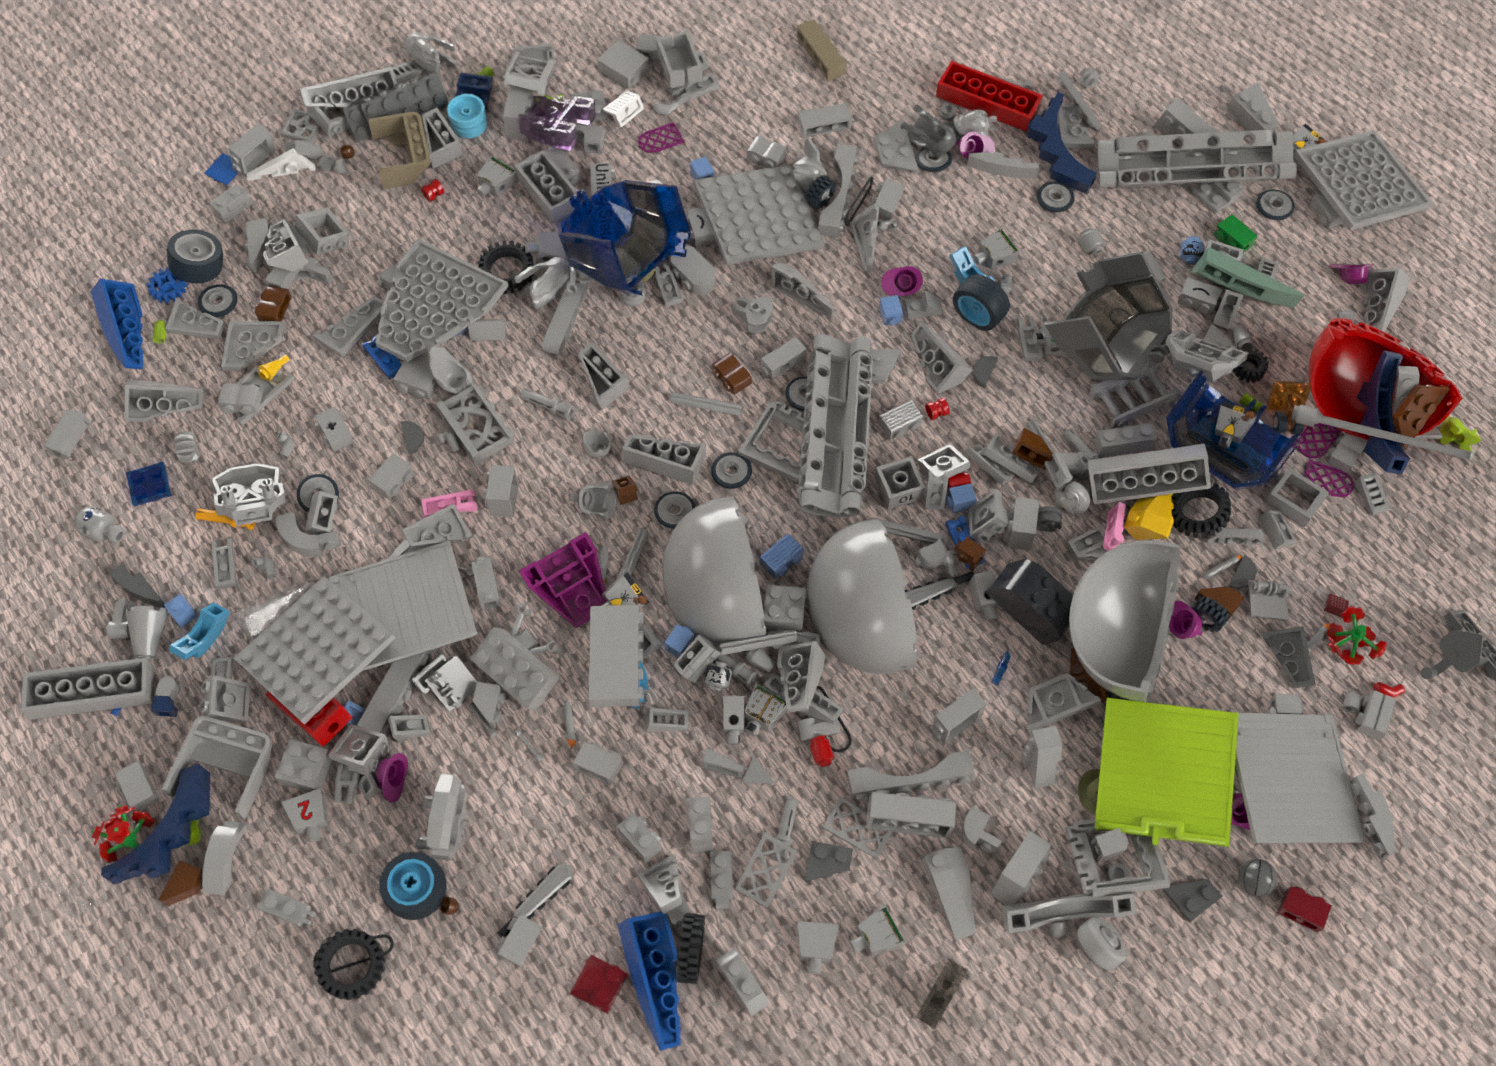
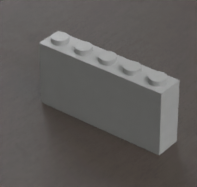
M639 605L591 606L590 707L639 706V699H643V686L640 687V680H643V668H640V661H643V649H640V642L644 641L643 630H640V624H644V614L640 612Z

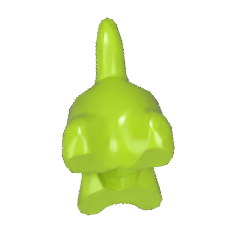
M1448 416L1440 425L1439 431L1442 434V438L1438 440L1445 445L1453 441L1457 443L1460 449L1471 451L1470 445L1479 443L1481 438L1477 436L1478 429L1469 430L1460 419Z

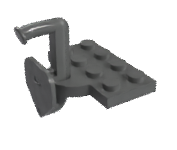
M1464 609L1446 614L1444 616L1447 620L1446 624L1452 631L1445 635L1439 643V647L1446 658L1432 668H1423L1421 676L1424 679H1430L1438 676L1452 665L1460 672H1467L1479 664L1483 665L1486 669V675L1496 682V649L1486 638V635L1481 632Z

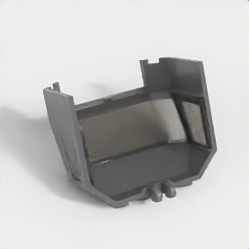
M1143 252L1098 260L1092 264L1093 268L1084 272V270L1077 272L1076 274L1086 291L1061 321L1048 323L1045 316H1040L1056 345L1084 370L1091 379L1136 380L1141 376L1145 368L1150 365L1151 361L1161 363L1165 359L1164 355H1168L1170 352L1168 346L1164 344L1166 343L1167 336L1172 333L1173 308Z

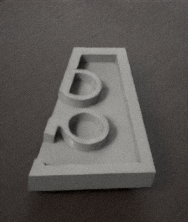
M176 300L165 329L167 333L220 339L225 324L223 320L207 313H201L190 305L188 307L182 304L181 301Z
M995 433L983 454L991 461H996L1006 470L1017 474L1022 480L1032 483L1039 469L1033 464L1013 455V447L1009 443L1006 445L999 440L1001 436Z
M454 504L402 529L411 548L439 544L449 540L451 542L472 538L470 531Z
M675 854L638 874L640 881L663 914L683 904L678 861Z

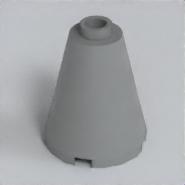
M154 606L126 608V618L134 657L138 659L147 658L149 661L155 657L168 615L167 609L160 607V611H156Z

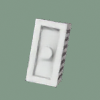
M626 90L607 105L603 111L611 114L616 125L621 128L640 113L644 106L638 94Z

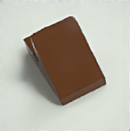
M630 475L612 480L620 505L638 500L637 486Z

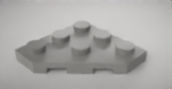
M229 321L221 365L223 371H242L283 341L284 322Z

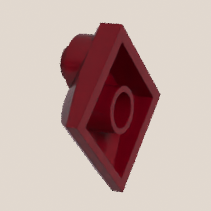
M590 955L569 994L608 1015L629 974L618 966L611 965Z

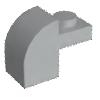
M973 806L962 826L963 840L972 850L978 843L982 850L988 853H996L1002 841L984 831L991 816Z

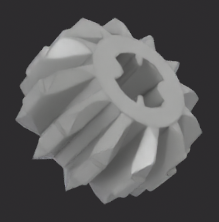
M183 431L175 434L174 446L178 460L182 463L198 460V446L194 433Z

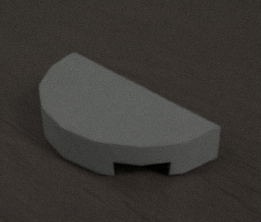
M986 356L976 362L973 376L979 386L985 388L998 357Z
M401 421L408 451L412 455L424 443V434L416 423Z
M1246 555L1243 556L1228 586L1231 589L1238 590L1239 588L1248 587V580H1254L1256 577L1255 564Z

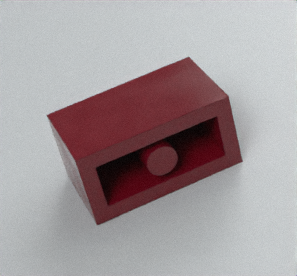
M1290 886L1284 893L1277 914L1318 933L1324 929L1332 905L1326 903V900L1319 896L1307 894L1303 888Z

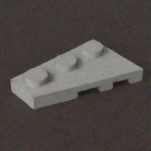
M1062 104L1057 119L1059 133L1065 147L1094 148L1095 142L1090 138L1087 127H1084L1075 104Z

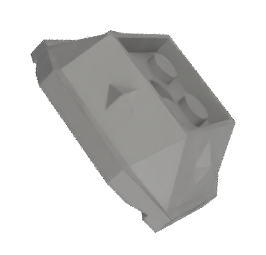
M1180 329L1167 336L1166 344L1170 349L1174 369L1212 383L1221 376L1230 374L1233 368L1243 363L1248 356L1247 352L1233 347L1228 349L1199 339L1195 337V334Z

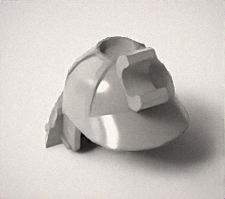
M973 110L957 115L954 118V125L961 136L968 132H976L989 137V130H996V125H991L990 123L996 122L997 117L991 116L988 118L985 111Z
M611 482L600 484V486L586 485L581 488L578 494L569 493L568 501L578 502L579 508L584 513L597 514L601 519L608 520L613 515L616 507V490Z

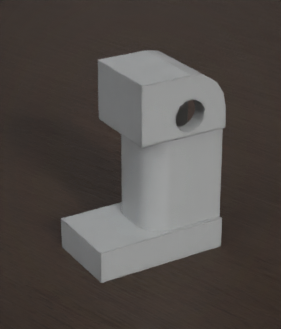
M1054 452L1052 455L1055 461H1046L1044 463L1056 489H1063L1072 479L1071 475H1074L1076 481L1088 480L1090 478L1088 461L1092 460V458L1084 452Z

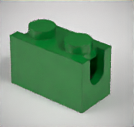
M1233 214L1217 225L1218 230L1213 234L1218 241L1244 250L1243 253L1254 245L1258 236Z

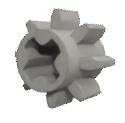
M1085 67L1080 72L1081 78L1079 81L1086 88L1089 86L1094 88L1099 83L1098 77L1100 75L1093 67L1090 69Z

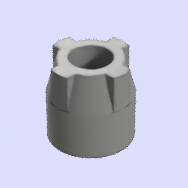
M1338 310L1336 317L1351 319L1352 323H1354L1355 313L1350 310Z
M1356 692L1346 693L1342 707L1343 710L1350 713H1359L1363 697Z

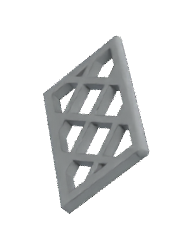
M839 797L837 804L822 828L878 859L893 831H888L886 835L879 836L878 831L874 830L876 837L864 840L861 829L865 828L866 824H859L857 814L862 813L866 816L867 811ZM844 803L852 808V812L841 814L839 807ZM854 815L857 826L845 829L842 818ZM839 819L842 830L836 831L829 827L830 822ZM858 830L861 841L856 842L847 837L846 832ZM877 841L879 848L875 853L866 848L865 843Z
M765 832L735 890L740 891L768 908L798 851ZM766 839H769L773 842L774 849L763 852L762 846ZM786 849L792 854L786 863H782L779 851ZM776 852L779 865L768 868L764 855ZM761 856L764 869L753 872L752 865L755 859ZM780 868L781 874L777 882L772 883L769 871ZM765 872L768 884L757 887L754 875ZM748 876L751 877L753 889L750 890L741 887ZM770 888L771 893L766 901L760 898L758 890Z

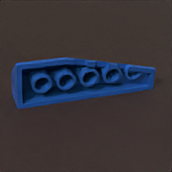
M100 278L90 292L105 337L124 368L142 370L143 350L141 349V344L143 343V337H141L142 323L140 320L142 310L134 284Z
M660 911L626 919L617 926L634 989L659 1051L680 1046V1016L677 1012L679 994H677L676 989L677 972L675 965L677 952L667 914H663Z

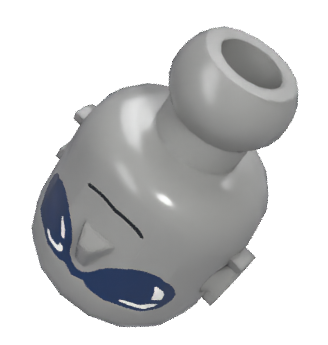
M85 507L76 517V530L94 541L102 542L108 539L112 543H118L125 535L124 529L119 525H115L114 517L97 507Z

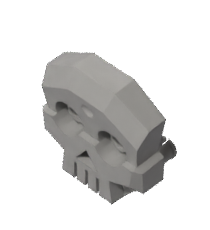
M259 463L232 467L211 479L215 491L213 496L217 515L228 516L235 521L236 526L245 525V523H258L261 520H272V513L275 509L286 503L279 467Z
M441 774L434 795H425L424 798L426 799L424 801V808H431L428 820L427 837L417 835L416 840L418 841L415 842V848L432 850L431 855L434 859L451 860L457 848L462 846L465 821L468 812L465 810L467 792L465 787L461 785V781L454 775Z

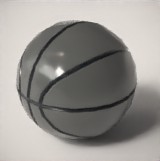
M1263 859L1246 861L1238 873L1242 889L1255 897L1269 895L1275 889L1278 882L1275 868Z

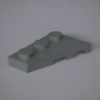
M1303 626L1263 633L1295 689L1316 685Z

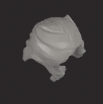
M414 32L407 37L405 42L407 53L428 74L437 72L438 77L441 76L440 60L454 69L457 67L456 62L448 55L433 50L425 44L424 40H431L452 52L455 50L454 44L420 32Z
M553 257L547 262L530 266L518 276H515V282L520 283L539 269L548 268L542 276L525 285L519 292L520 298L522 299L530 293L535 309H542L554 299L570 279L571 266L566 259Z

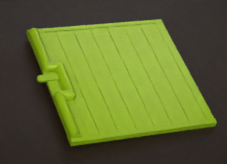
M1107 698L1094 830L1112 831L1120 828L1121 833L1152 837V844L1155 846L1158 845L1159 838L1229 847L1239 713Z

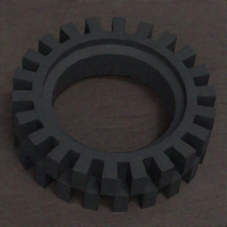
M502 241L503 245L501 246L499 242H496L495 248L492 245L488 246L489 251L485 249L483 255L479 257L480 261H478V268L492 274L490 270L493 263L502 257H515L522 262V269L515 276H518L528 267L534 266L531 253H527L525 246L521 247V243L517 242L514 245V241H510L509 245H507L506 241ZM534 274L523 279L520 283L515 282V276L504 279L500 278L508 282V288L503 294H507V290L515 293V288L518 291L522 290L521 285L525 287L528 284L527 281L531 282Z
M1217 483L1213 486L1211 485L1209 489L1173 493L1171 496L1173 503V526L1175 528L1178 527L1180 533L1185 530L1186 536H1190L1191 532H1193L1194 538H1198V533H1201L1202 538H1205L1206 532L1213 536L1215 535L1214 530L1218 533L1221 532L1222 527L1225 528L1227 522L1231 519L1229 494L1225 493L1223 487L1219 489V484ZM1194 498H1208L1218 505V511L1215 515L1201 521L1189 519L1183 514L1182 509L1188 501Z
M685 913L677 962L676 979L679 983L697 985L703 950L705 915Z
M343 929L344 932H335V936H329L326 938L327 942L320 945L321 950L316 953L317 961H314V966L316 967L314 973L318 978V983L330 995L338 999H359L362 995H368L371 989H375L377 982L383 978L381 974L385 972L384 963H386L383 956L384 951L378 941L368 933L358 929ZM351 944L360 945L367 951L370 959L367 974L363 979L354 984L344 985L338 983L333 978L330 969L334 954L343 946Z

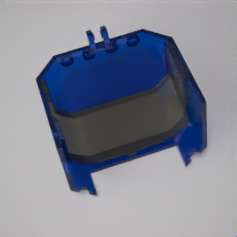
M623 180L601 187L589 198L584 190H578L577 196L573 195L569 199L574 210L557 223L558 235L570 267L581 271L608 288L642 296L641 291L632 288L669 255L686 258V241L690 240L691 236L677 186Z
M1200 370L1166 417L1170 444L1173 448L1199 445V443L1188 436L1187 432L1189 430L1201 434L1218 445L1221 437L1215 435V429L1222 401L1236 405L1209 385L1208 378H1206L1202 370ZM1253 399L1246 409L1251 411L1257 404V400ZM1265 405L1261 406L1258 410L1254 424L1241 443L1232 441L1229 448L1225 449L1243 460L1249 467L1248 471L1238 470L1206 449L1209 472L1236 491L1265 486L1277 475L1300 444V435L1298 433L1288 438L1259 419L1267 409ZM1191 433L1192 436H1194L1195 438H1197L1198 440H1200L1201 442H1203L1204 444H1206L1207 446H1209L1210 448H1212L1213 450H1215L1216 452H1218L1219 454H1221L1237 466L1246 469V467L1238 460L1224 453L1223 451L1211 445L1210 443L1198 437L1197 435Z

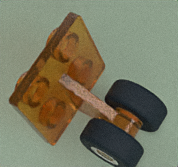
M1273 382L1266 411H1277L1273 418V430L1275 433L1283 434L1287 428H1290L1292 434H1301L1303 432L1304 425L1295 423L1294 420H1291L1295 405H1306L1311 390L1309 382Z

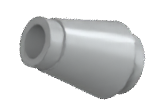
M1242 325L1235 326L1232 331L1237 349L1241 351L1247 349L1248 351L1249 348H1253L1254 340Z
M761 648L751 650L745 658L749 661V664L768 673L771 672L776 664Z

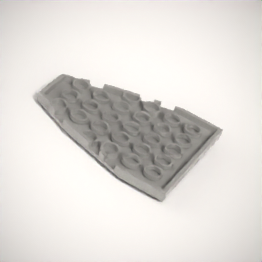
M417 239L397 264L395 277L391 281L392 286L387 292L381 309V321L378 325L379 333L376 337V346L408 362L429 351L428 348L443 344L487 314L508 288V282L423 240Z

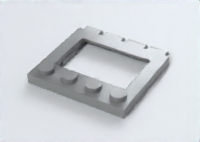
M775 400L773 404H768L738 454L751 462L799 483L800 465L793 463L791 459L785 456L780 457L776 455L774 451L762 449L756 444L772 419L803 432L804 418L802 416L804 413L792 407L787 411V405Z
M1095 819L1073 822L1072 826L1066 827L1065 830L1074 860H1076L1075 864L1078 875L1081 878L1080 881L1084 894L1100 897L1170 888V880L1159 847L1152 844V837L1130 834L1144 877L1135 878L1134 876L1101 882L1087 834L1106 831L1094 830Z

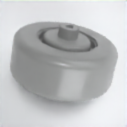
M1091 917L1079 927V942L1086 954L1098 966L1106 970H1113L1126 960L1127 949L1119 933L1107 921L1099 917Z

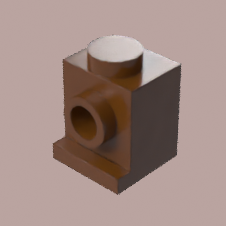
M966 537L963 542L960 540L954 548L958 559L964 564H969L972 572L983 560L986 552L985 548L969 537Z

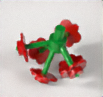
M1350 606L1341 613L1345 623L1353 622L1354 627L1351 631H1342L1343 627L1336 623H1331L1329 630H1327L1328 650L1333 654L1336 653L1347 664L1359 665L1364 660V657L1356 652L1357 647L1361 648L1365 645L1372 647L1371 652L1368 654L1371 659L1381 657L1386 651L1387 642L1382 640L1378 644H1373L1372 641L1376 639V634L1371 631L1369 626L1365 627L1362 624L1358 626L1357 622L1359 619L1365 617L1361 607L1355 608ZM1352 640L1354 642L1352 650H1342L1341 654L1338 647Z
M119 805L118 808L114 809L115 813L110 815L112 818L106 823L103 821L100 827L96 826L91 831V838L95 839L93 845H96L99 836L108 839L99 844V855L103 860H106L108 864L117 861L116 850L122 847L126 849L130 847L134 850L140 845L136 841L138 839L136 834L139 829L145 826L151 828L155 823V820L147 812H133L131 819L136 821L137 825L133 832H131L125 813L134 810L135 807L128 808L127 805ZM113 841H114V842L117 843L118 845H116V846H111V843H110V842H113Z

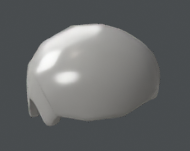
M594 429L585 432L582 437L583 449L589 456L603 457L609 453L611 440L604 432L596 433Z

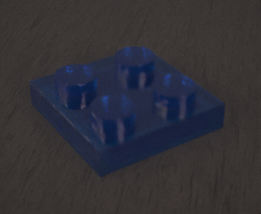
M164 462L126 472L134 507L172 496Z

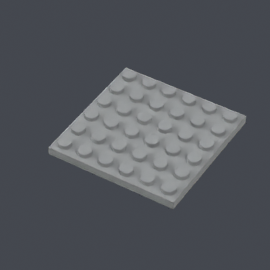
M1375 130L1297 149L1293 153L1295 159L1350 230L1429 209L1433 204Z
M790 165L694 180V188L726 265L824 248L825 242L820 231H818V226L802 190L794 178Z
M323 576L234 659L305 724L396 637Z

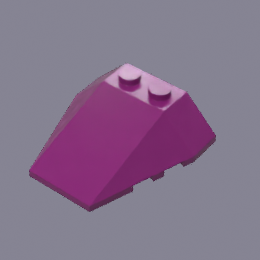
M586 532L541 560L535 561L519 570L528 588L575 628L590 620L591 606H602L607 602L603 597L606 589L602 579L597 550Z

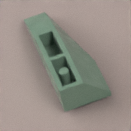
M1211 247L1206 250L1190 272L1222 289H1228L1281 306L1294 308L1304 297L1303 293Z

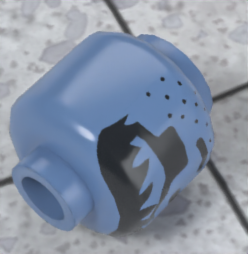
M1188 237L1181 243L1180 257L1187 264H1196L1203 256L1204 243L1198 237Z

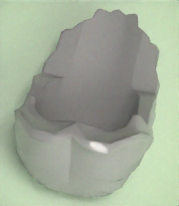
M434 345L432 348H428V366L435 381L442 389L450 394H458L471 386V373L450 355L445 347Z

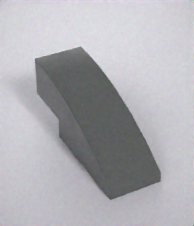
M121 564L109 573L119 586L131 596L149 605L165 608L163 600L140 572L132 576L125 566Z

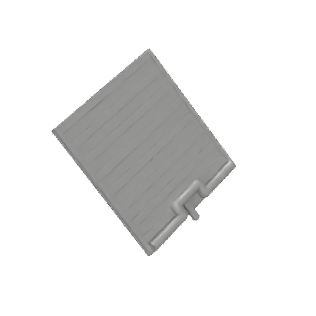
M450 540L329 577V581L396 637L362 671L478 635Z
M1274 707L1269 708V714L1239 713L1235 763L1253 843H1364L1365 839L1333 715L1276 714Z

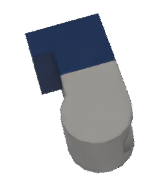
M166 676L159 680L151 711L156 716L177 717L178 709L174 706V702L180 692V686L175 679Z

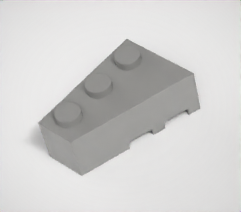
M1259 83L1232 96L1228 110L1248 131H1275L1278 121Z

